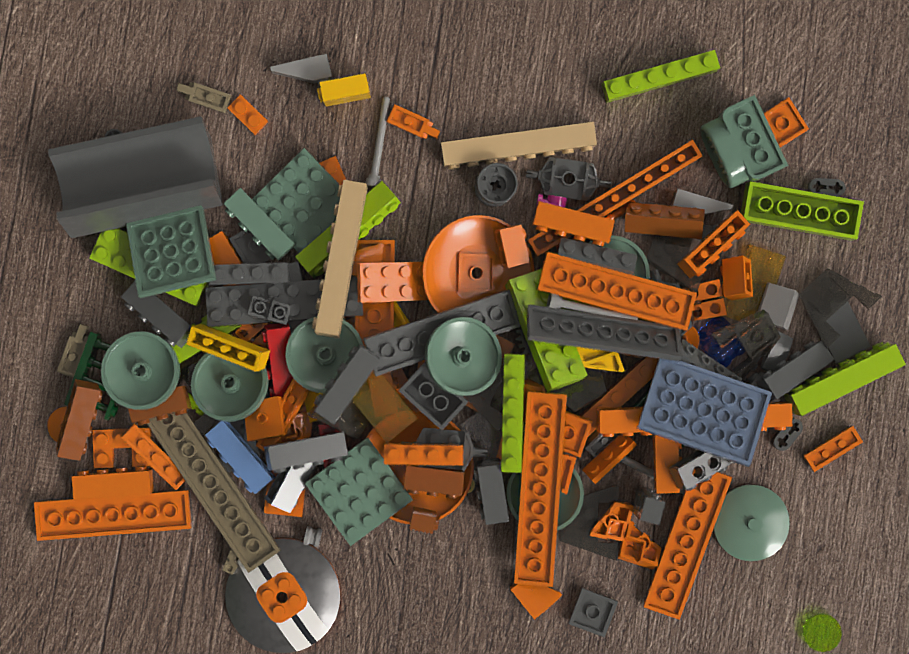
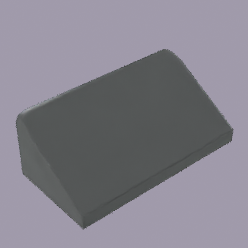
M596 429L587 437L584 448L595 458L621 433H614L613 437H603Z

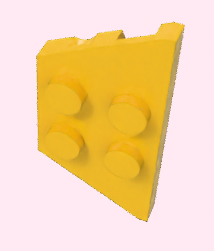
M577 347L585 368L615 372L625 371L618 352Z

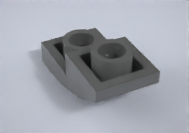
M252 296L247 315L286 325L291 305Z
M779 331L774 332L770 348L764 352L760 368L765 371L777 369L775 365L786 360L793 338Z

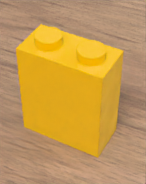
M366 73L320 82V88H317L319 100L324 102L326 107L371 98Z

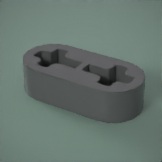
M815 178L807 186L809 192L836 197L841 196L846 189L844 182L839 179ZM818 182V185L824 186V189H819L816 192V189L812 186ZM835 183L840 187V190L836 193L835 190L829 189V186H834Z
M792 418V423H797L796 428L798 429L796 431L792 430L788 434L791 427H786V430H778L772 439V444L776 449L785 451L793 444L803 430L800 420ZM787 435V437L784 440V442L786 443L785 446H778V438L783 439Z

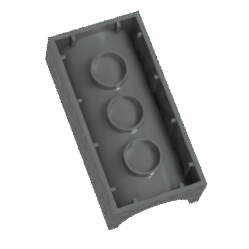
M202 116L48 149L49 158L56 171L62 196V211L56 212L57 220L70 238L126 227V223L200 205L204 209L223 205L212 139Z

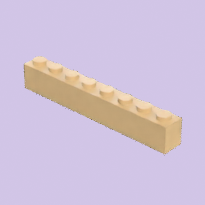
M594 122L441 142L444 167H448L449 170L459 169L460 165L467 164L468 167L479 166V162H486L487 165L498 163V160L505 159L506 162L517 161V157L523 156L524 159H533L538 154H543V157L554 156L555 152L562 151V154L574 153L575 149H581V152L591 151L597 145Z
M343 180V185H339L338 188L340 201L339 204L335 205L334 215L337 217L336 222H332L330 234H333L332 242L329 241L327 246V253L330 254L329 259L324 262L323 272H326L325 279H321L320 291H322V296L317 299L316 310H319L318 317H314L312 325L316 335L340 339L368 188L366 183Z

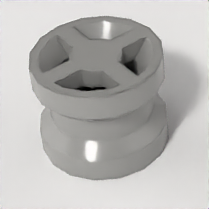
M307 526L303 545L312 544L314 547L319 548L322 529L318 528L316 530L311 526Z

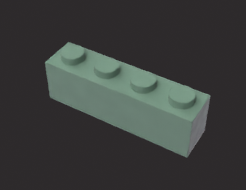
M241 188L223 203L227 207L225 211L231 218L236 216L240 220L238 225L245 232L249 230L254 235L252 239L258 246L263 244L267 248L265 253L272 260L276 258L279 261L295 246L288 236Z

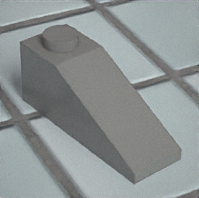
M327 54L270 67L273 74L310 83H318V85H320V82L333 79Z
M681 189L675 190L670 205L705 209V214L726 211L733 207L731 204Z

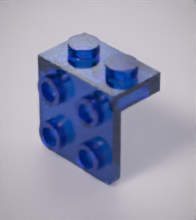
M723 316L714 317L697 331L701 350L725 368L731 364L735 357L742 355L748 347L745 338Z

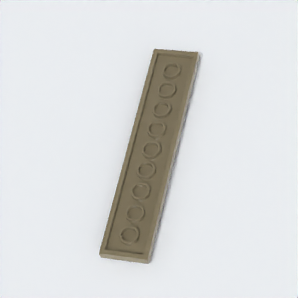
M188 412L178 416L175 413L168 414L169 418L157 421V418L149 419L150 423H148V426L247 572L250 573L280 552L281 549Z

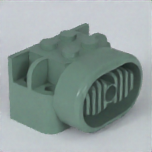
M755 95L728 107L719 114L718 118L702 125L700 128L704 146L719 177L728 188H733L746 181H757L788 166Z

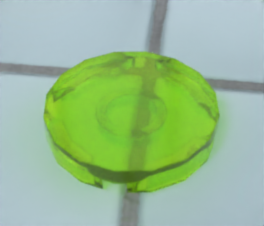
M819 613L811 616L804 624V640L815 651H831L841 641V626L829 614Z

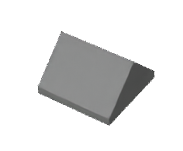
M767 282L755 319L788 330L800 294L796 290Z

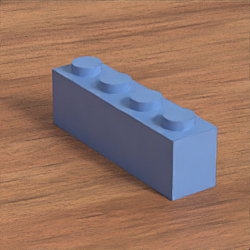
M219 422L205 435L208 438V444L220 452V458L232 466L231 470L234 475L243 479L245 482L244 486L249 492L258 493L276 478L230 422Z

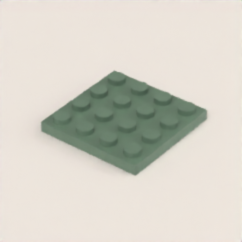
M304 148L252 200L295 244L293 248L300 253L330 227L332 222L336 221L337 216L334 215L335 205L339 204L340 197H338L340 184Z
M202 205L126 223L137 292L140 298L216 280Z
M368 437L347 452V456H342L343 460L334 461L305 482V485L350 546L413 501L388 464H384L383 457Z

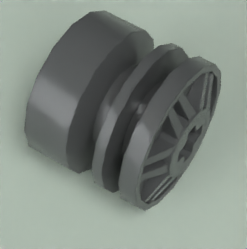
M490 164L476 178L474 185L475 194L479 201L486 206H502L516 193L518 186L517 176L505 164ZM494 182L498 183L497 187L499 188L495 191L492 190L493 186L490 185L494 184Z

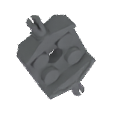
M549 157L539 172L528 169L526 172L529 173L526 174V178L539 180L544 196L553 195L587 202L596 188H611L609 186L611 181L600 180L594 164L589 162ZM570 173L574 176L572 184L565 183V174Z
M423 428L417 440L413 442L463 444V465H419L420 467L465 471L473 457L487 458V454H485L487 449H475L469 433L466 431Z

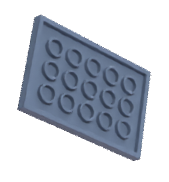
M659 358L637 429L749 467L772 392L683 361Z

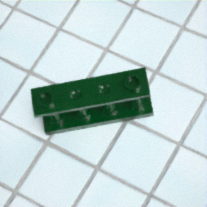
M90 332L64 405L68 406L75 379L98 383L100 390L106 392L103 382L89 378V375H87L89 367L101 369L102 362L93 357L95 351L99 349L107 351L111 344L102 342V339H100L102 334ZM112 398L109 405L97 402L96 408L106 412L105 420L115 417L118 411L117 402Z

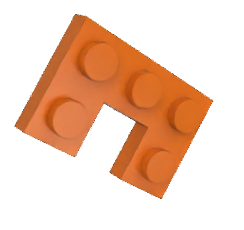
M150 427L140 428L152 440ZM128 428L92 430L94 468L115 467L114 448H131L120 438ZM132 449V467L150 466Z

